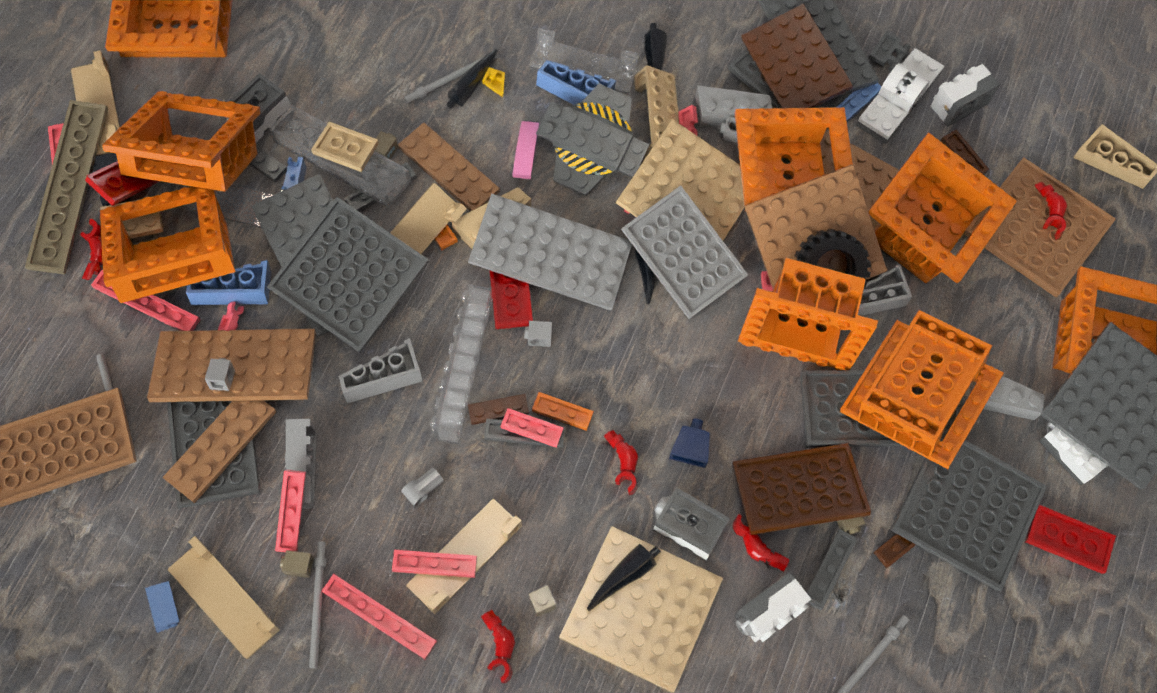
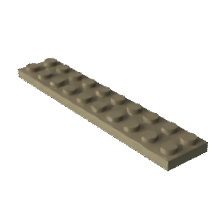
M75 100L69 101L25 264L27 270L66 274L89 185L85 179L93 170L108 112L107 105Z

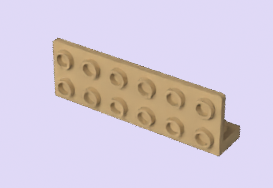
M101 50L94 52L95 59L92 60L93 64L71 69L76 101L103 104L108 107L96 156L111 153L105 152L102 144L120 128L108 63Z
M648 65L634 76L635 91L642 92L647 89L651 144L643 161L673 119L679 123L675 76Z
M433 183L390 233L422 254L448 222L455 223L467 208L461 203L454 202L437 184Z
M492 499L439 553L477 556V573L522 527V520L516 515L514 517L510 515L495 499ZM416 574L407 583V587L436 614L471 578Z
M194 536L188 541L192 548L171 565L168 571L246 659H249L279 631V628L203 543Z

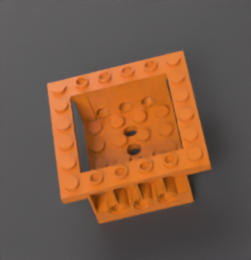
M112 0L105 47L107 51H118L121 57H226L232 0ZM163 24L160 28H155L156 25ZM175 24H180L178 28H172ZM198 24L195 28H190L191 25Z
M159 91L102 144L103 150L116 153L121 175L226 192L257 155L253 121L261 114L260 107L252 106L251 104H237L232 101L224 102L217 99H204L199 96L191 97ZM168 108L229 117V119L210 140L183 137L181 135H172Z
M759 108L735 110L745 205L824 175L820 142L827 127H829L835 170L853 165L845 108ZM787 158L790 160V163L785 164L781 159ZM790 174L792 179L788 180L783 175Z
M928 132L868 212L872 218L879 222L874 228L879 247L925 284L941 272L955 283H959L1017 201ZM933 204H936L939 207V212L933 209ZM990 205V209L957 255H953L950 251L973 219ZM923 217H927L930 220V224H926L923 221Z
M193 186L183 187L176 191L164 192L157 196L145 197L138 201L126 202L122 205L100 210L104 283L106 287L112 286L120 303L235 272L229 230L215 190ZM196 202L200 227L189 231L178 232L174 235L159 237L155 240L133 245L122 223L125 220Z
M786 258L773 291L756 289L739 334L738 342L749 347H759L763 351H774L781 356L796 357L803 362H814L821 367L828 366L835 368V370H850L877 328L878 320L858 315L866 279ZM783 317L787 322H783L779 318ZM798 322L803 323L805 327L799 326ZM816 327L822 328L824 332L818 331ZM851 330L839 352L836 353L840 331Z
M1080 266L1077 270L1076 286L1061 301L1052 368L1071 374L1092 346L1091 339H1097L1110 322L1157 355V321L1095 306L1097 290L1157 304V285Z
M919 310L910 325L896 320L841 407L840 412L949 469L1004 372L986 364L992 345ZM929 372L932 374V378L925 379L921 373ZM972 381L976 382L975 387L973 388L972 392L970 393L969 397L964 403L962 409L960 410L959 414L957 415L956 419L951 425L943 441H940L945 426L947 425L948 421L950 420L951 416L953 415L954 411L959 405L961 399L963 398L970 384L972 383ZM919 387L923 393L920 395L914 394L912 388Z

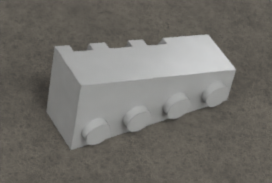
M697 85L695 101L700 127L721 126L722 122H726L727 116L735 117L736 109L772 108L770 95Z
M410 338L405 340L404 344L388 349L389 352L379 357L378 355L373 357L365 365L361 364L339 376L347 404L422 382Z
M1002 376L984 410L1035 420L1043 412L1044 395ZM972 381L959 404L964 405L976 382Z
M286 419V470L306 472L302 508H314L317 430L311 419Z

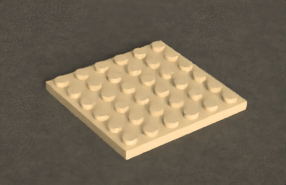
M672 119L616 201V204L635 217H638L679 186H682L719 237L724 241L745 205L740 165Z
M611 526L559 638L674 693L723 578L660 549L661 553L654 558L656 565L651 570L588 611L587 607L595 593L630 551L638 544H641L648 551L655 547Z

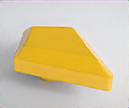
M488 67L482 83L503 97L505 72Z

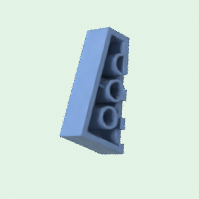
M546 60L538 70L536 85L575 105L581 103L598 84L615 90L616 80H605L600 75H588L583 70H571L569 66Z
M268 260L261 261V264L257 265L246 264L242 268L235 269L234 273L187 285L186 294L191 305H228L230 302H236L235 305L268 304L270 289L267 286L271 282V269Z

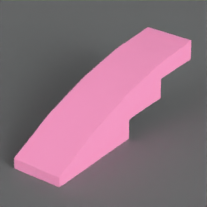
M521 122L513 167L514 178L531 179L538 138L536 132L539 128V123Z

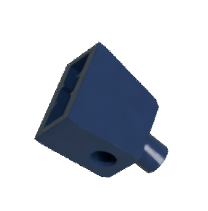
M694 418L690 427L682 426L669 459L706 468L709 457L710 433L702 430V420Z

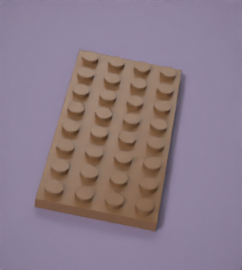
M315 329L160 331L147 399L149 402L307 400L309 397L316 331ZM225 358L231 360L235 373L230 391L209 389L205 376L211 359Z
M114 388L0 426V507L137 462L121 390Z

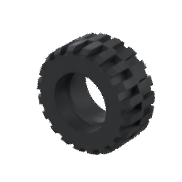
M828 229L827 231H817L815 236L811 234L807 237L808 241L806 243L802 242L799 245L801 247L800 252L796 251L794 255L797 261L817 266L819 259L826 252L840 250L845 254L847 260L845 274L864 279L866 277L870 278L871 272L867 271L868 267H871V261L867 259L869 257L868 251L863 248L864 245L861 241L840 230Z

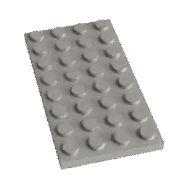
M491 193L468 263L611 311L632 243L613 234Z

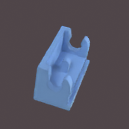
M291 157L288 158V167L281 192L304 181L307 167L303 157H298L297 162L292 161Z
M169 581L145 588L157 633L177 626L179 618Z

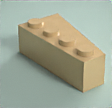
M1103 124L1073 157L1142 189L1157 174V164Z
M519 187L501 196L531 207V198ZM488 203L459 217L455 223L452 222L453 232L471 249H473Z

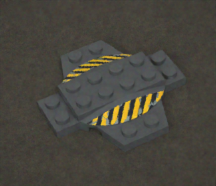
M598 84L581 103L571 107H563L551 101L536 135L553 142L556 151L553 178L555 183L587 196L607 174H614L619 171L633 178L641 166L650 144L633 137L629 126L631 97Z

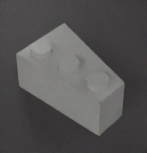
M900 264L867 283L863 289L858 312L859 316L907 306L912 295Z

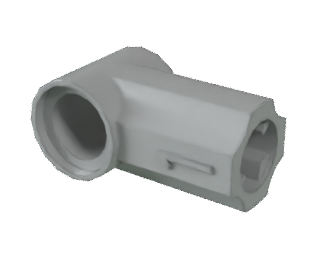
M432 467L419 479L412 480L406 484L401 492L414 507H417L444 480L437 470Z

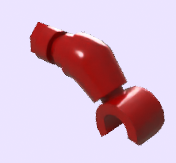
M1039 182L1034 186L1042 197L1046 198L1049 208V218L1042 229H1047L1049 226L1056 227L1057 231L1054 237L1057 240L1062 236L1066 228V221L1063 218L1067 209V202L1062 195L1054 192L1055 189L1051 184L1046 186L1043 182Z
M93 219L89 220L93 230L89 234L80 233L89 242L91 249V263H88L82 279L90 280L93 274L98 275L102 269L100 266H103L101 226Z
M614 430L609 431L604 437L614 449H617L616 452L620 459L621 473L617 475L615 484L620 485L623 480H630L632 484L628 487V493L633 495L637 490V481L632 474L635 473L639 458L637 451L632 445L630 446L627 442L624 443L625 439L621 434L617 435Z
M738 514L732 526L734 532L743 537L747 554L757 562L759 560L764 563L768 561V565L784 572L790 559L776 551L772 553L771 549L766 547L767 544L762 542L758 534L751 535L749 527L742 524V516Z
M490 610L483 614L481 618L488 629L493 631L492 635L495 638V656L497 659L493 660L487 669L495 671L497 666L503 665L505 673L500 677V680L504 684L513 675L512 667L507 660L511 658L515 646V638L510 629L507 630L505 626L501 625L503 622L500 617L496 616L493 610Z

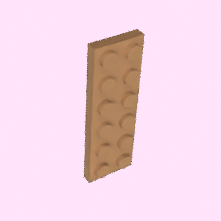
M422 123L398 144L402 152L469 211H473L488 203L491 193L497 195L500 192V188L425 123Z
M264 400L232 401L162 478L195 503L277 411Z

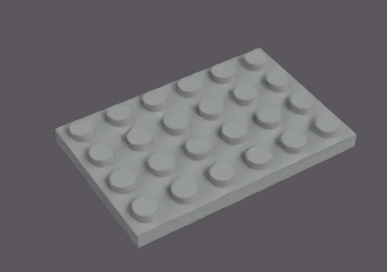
M679 186L621 229L688 319L748 276L747 272L682 186Z

